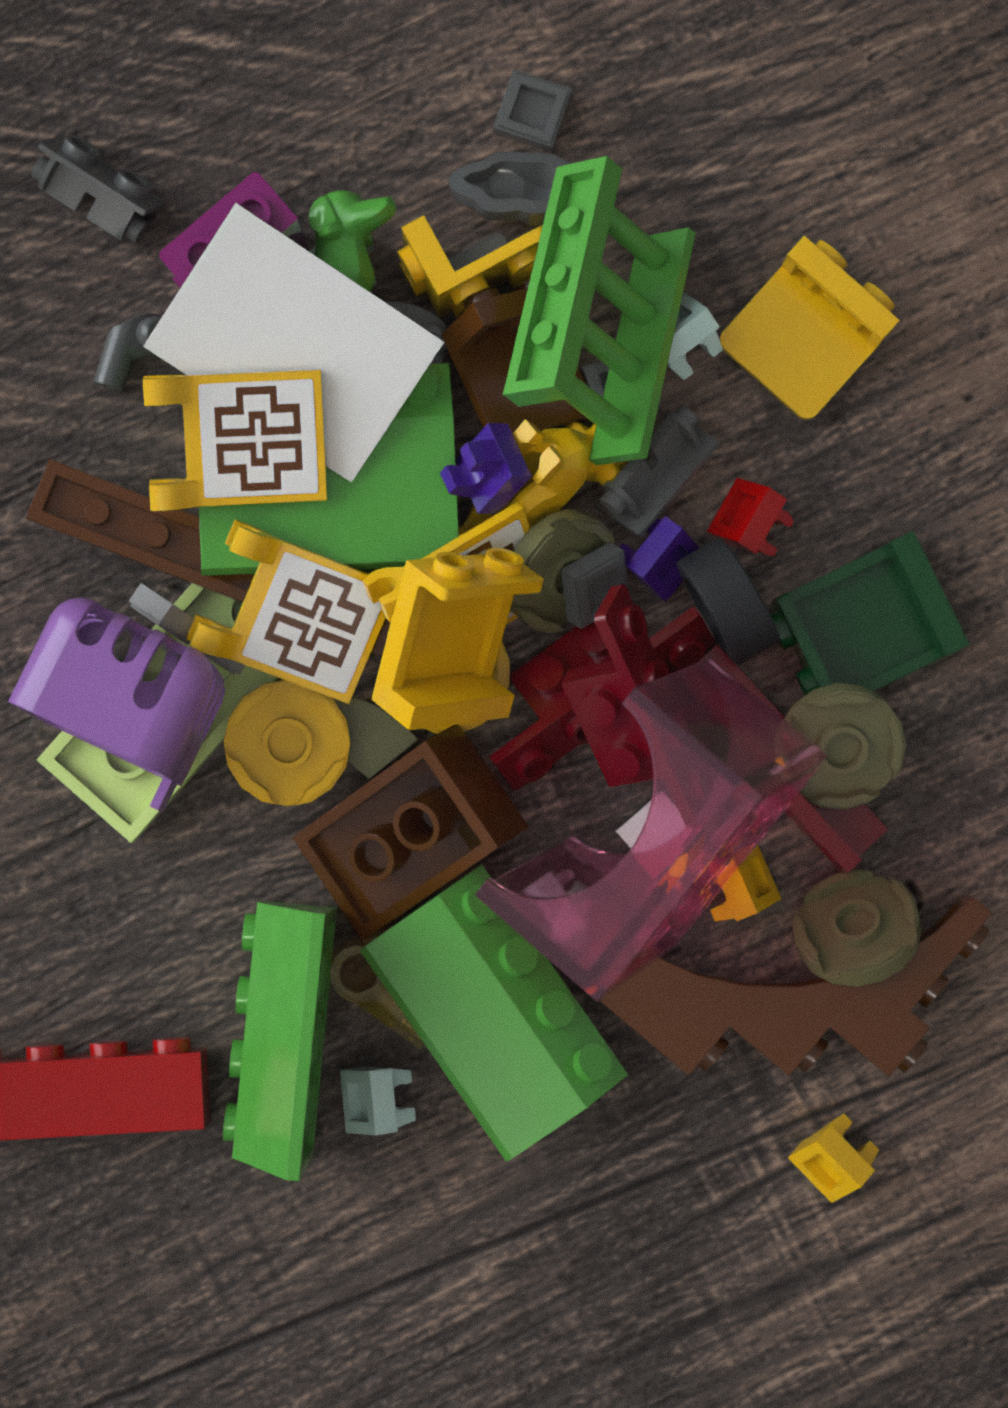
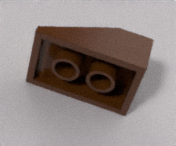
M455 724L424 741L292 838L363 941L529 826L460 725Z

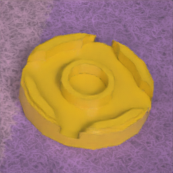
M286 680L264 683L243 696L228 718L223 741L228 768L241 788L262 802L283 806L310 803L331 790L346 769L351 744L347 720L333 698Z

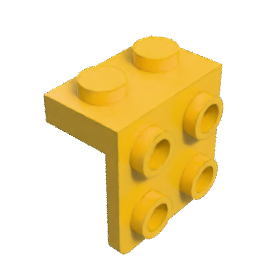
M423 215L401 227L403 248L397 250L401 260L398 265L415 297L426 292L439 318L452 311L456 318H458L465 311L464 302L470 297L482 291L496 288L506 282L514 289L530 280L543 225L454 271Z
M805 235L787 254L778 271L725 328L719 340L723 351L802 420H810L821 411L890 334L900 320L891 313L895 305L882 290L870 282H866L862 287L844 271L848 264L837 250L822 240L814 244Z

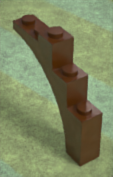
M962 895L929 929L921 933L917 952L902 970L882 982L859 987L832 984L822 978L797 983H743L696 973L648 952L612 926H609L570 972V976L688 1076L697 1066L706 1072L718 1060L729 1045V1042L722 1036L731 1027L788 1076L791 1075L796 1067L806 1072L819 1059L828 1046V1042L822 1036L830 1028L881 1072L890 1077L896 1068L904 1073L912 1067L928 1045L922 1037L930 1027L914 1015L911 1010L917 1003L921 1004L924 1008L927 1007L939 995L949 980L943 972L958 954L966 959L979 947L989 933V929L983 924L992 912L973 896Z

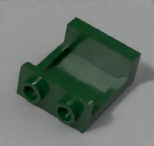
M914 531L771 601L776 612L771 614V617L779 633L778 643L783 650L793 646L803 667V670L796 672L795 675L804 696L813 689L835 683L862 685L871 691H875L970 645Z

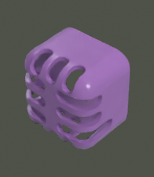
M80 597L68 599L58 605L52 612L8 702L59 730L163 778L150 804V807L163 813L176 786H182L222 704L225 687L224 679L217 667L195 647H187L157 629H148L122 613L116 614L104 608L95 600ZM125 630L132 636V640L123 662H120L115 658L113 649L119 636ZM161 647L166 651V657L159 675L153 681H142L154 654Z

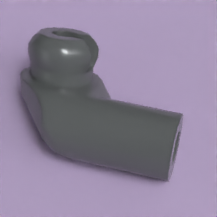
M144 313L112 327L107 334L93 383L123 392L132 362L154 354L143 346L162 317L155 313Z

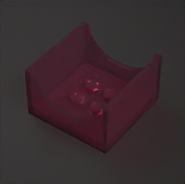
M711 658L635 687L622 703L637 720L646 736L650 747L654 772L653 793L649 812L642 831L628 853L601 851L582 843L572 835L564 843L499 877L487 879L475 894L476 897L597 1002L677 946L736 870L743 864L828 758L825 753Z

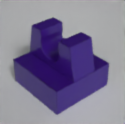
M487 423L472 442H466L460 449L461 454L455 460L456 465H446L440 472L448 493L471 498L478 514L499 513L532 477L508 424Z
M665 516L662 520L657 518L646 531L649 536L638 550H633L624 543L619 546V548L624 550L626 567L650 592L664 602L670 598L683 581L677 568V561L699 549V546L683 528Z

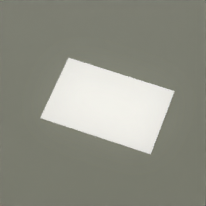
M235 203L143 347L186 375L320 369L325 466L352 483L444 341Z

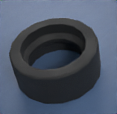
M716 538L677 561L678 571L691 598L712 634L734 664L740 665L779 642L778 630L763 599L744 567L723 539Z

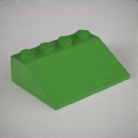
M449 363L429 364L352 483L325 466L327 500L199 507L201 575L256 573L259 565L258 561L231 552L229 550L230 546L225 544L234 519L255 526L284 541L358 570L403 567L406 564V560L421 559L459 537L457 495L448 493L440 475V472L446 465H455L454 419Z
M262 900L257 902L256 914H245L243 924L242 951H252L250 977H239L237 986L236 1014L246 1015L244 1040L233 1039L229 1077L240 1078L238 1103L227 1102L223 1141L234 1142L233 1159L284 1180L300 1181L312 1161L314 1153L337 907Z

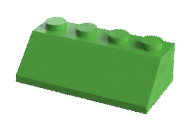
M482 864L360 949L364 958L506 1162L584 1111L628 1075Z

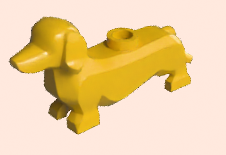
M525 419L513 433V436L532 477L501 511L518 502L524 508L529 527L531 528L549 514L559 512L582 487L585 481L598 482L602 486L606 481L612 482L629 461L595 465L589 460L596 424L588 428L580 422H572L566 428H548L540 431L536 425ZM473 505L464 522L458 527V535L464 534L496 514H478Z

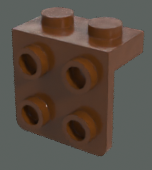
M530 280L524 282L515 291L501 295L497 288H492L470 297L463 304L465 311L441 334L483 428L487 423L508 424L513 434L525 419L536 425L540 431L548 428H562L572 422H582L588 419L564 400L518 407L503 395ZM577 366L575 376L585 383L582 374Z

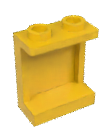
M490 548L486 551V554L460 555L452 552H440L436 554L435 558L406 560L371 700L408 730L509 718L515 695L492 678L514 595L541 592L544 578L527 567L522 556L503 548Z

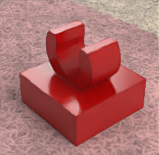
M736 478L706 532L715 538L723 539L727 545L754 554L759 552L768 556H775L778 549L766 541V536L774 522L791 527L794 520L787 511L782 510L787 501L785 497L770 487Z

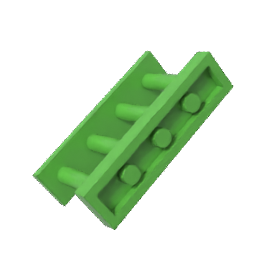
M608 156L556 168L503 395L518 407L564 400L596 424L589 460L595 465L645 459L648 456L696 235L689 227L648 235L615 207L614 204L622 168ZM607 235L611 236L634 256L629 283L602 262ZM595 290L622 312L616 340L589 319ZM582 347L609 368L603 397L575 376Z

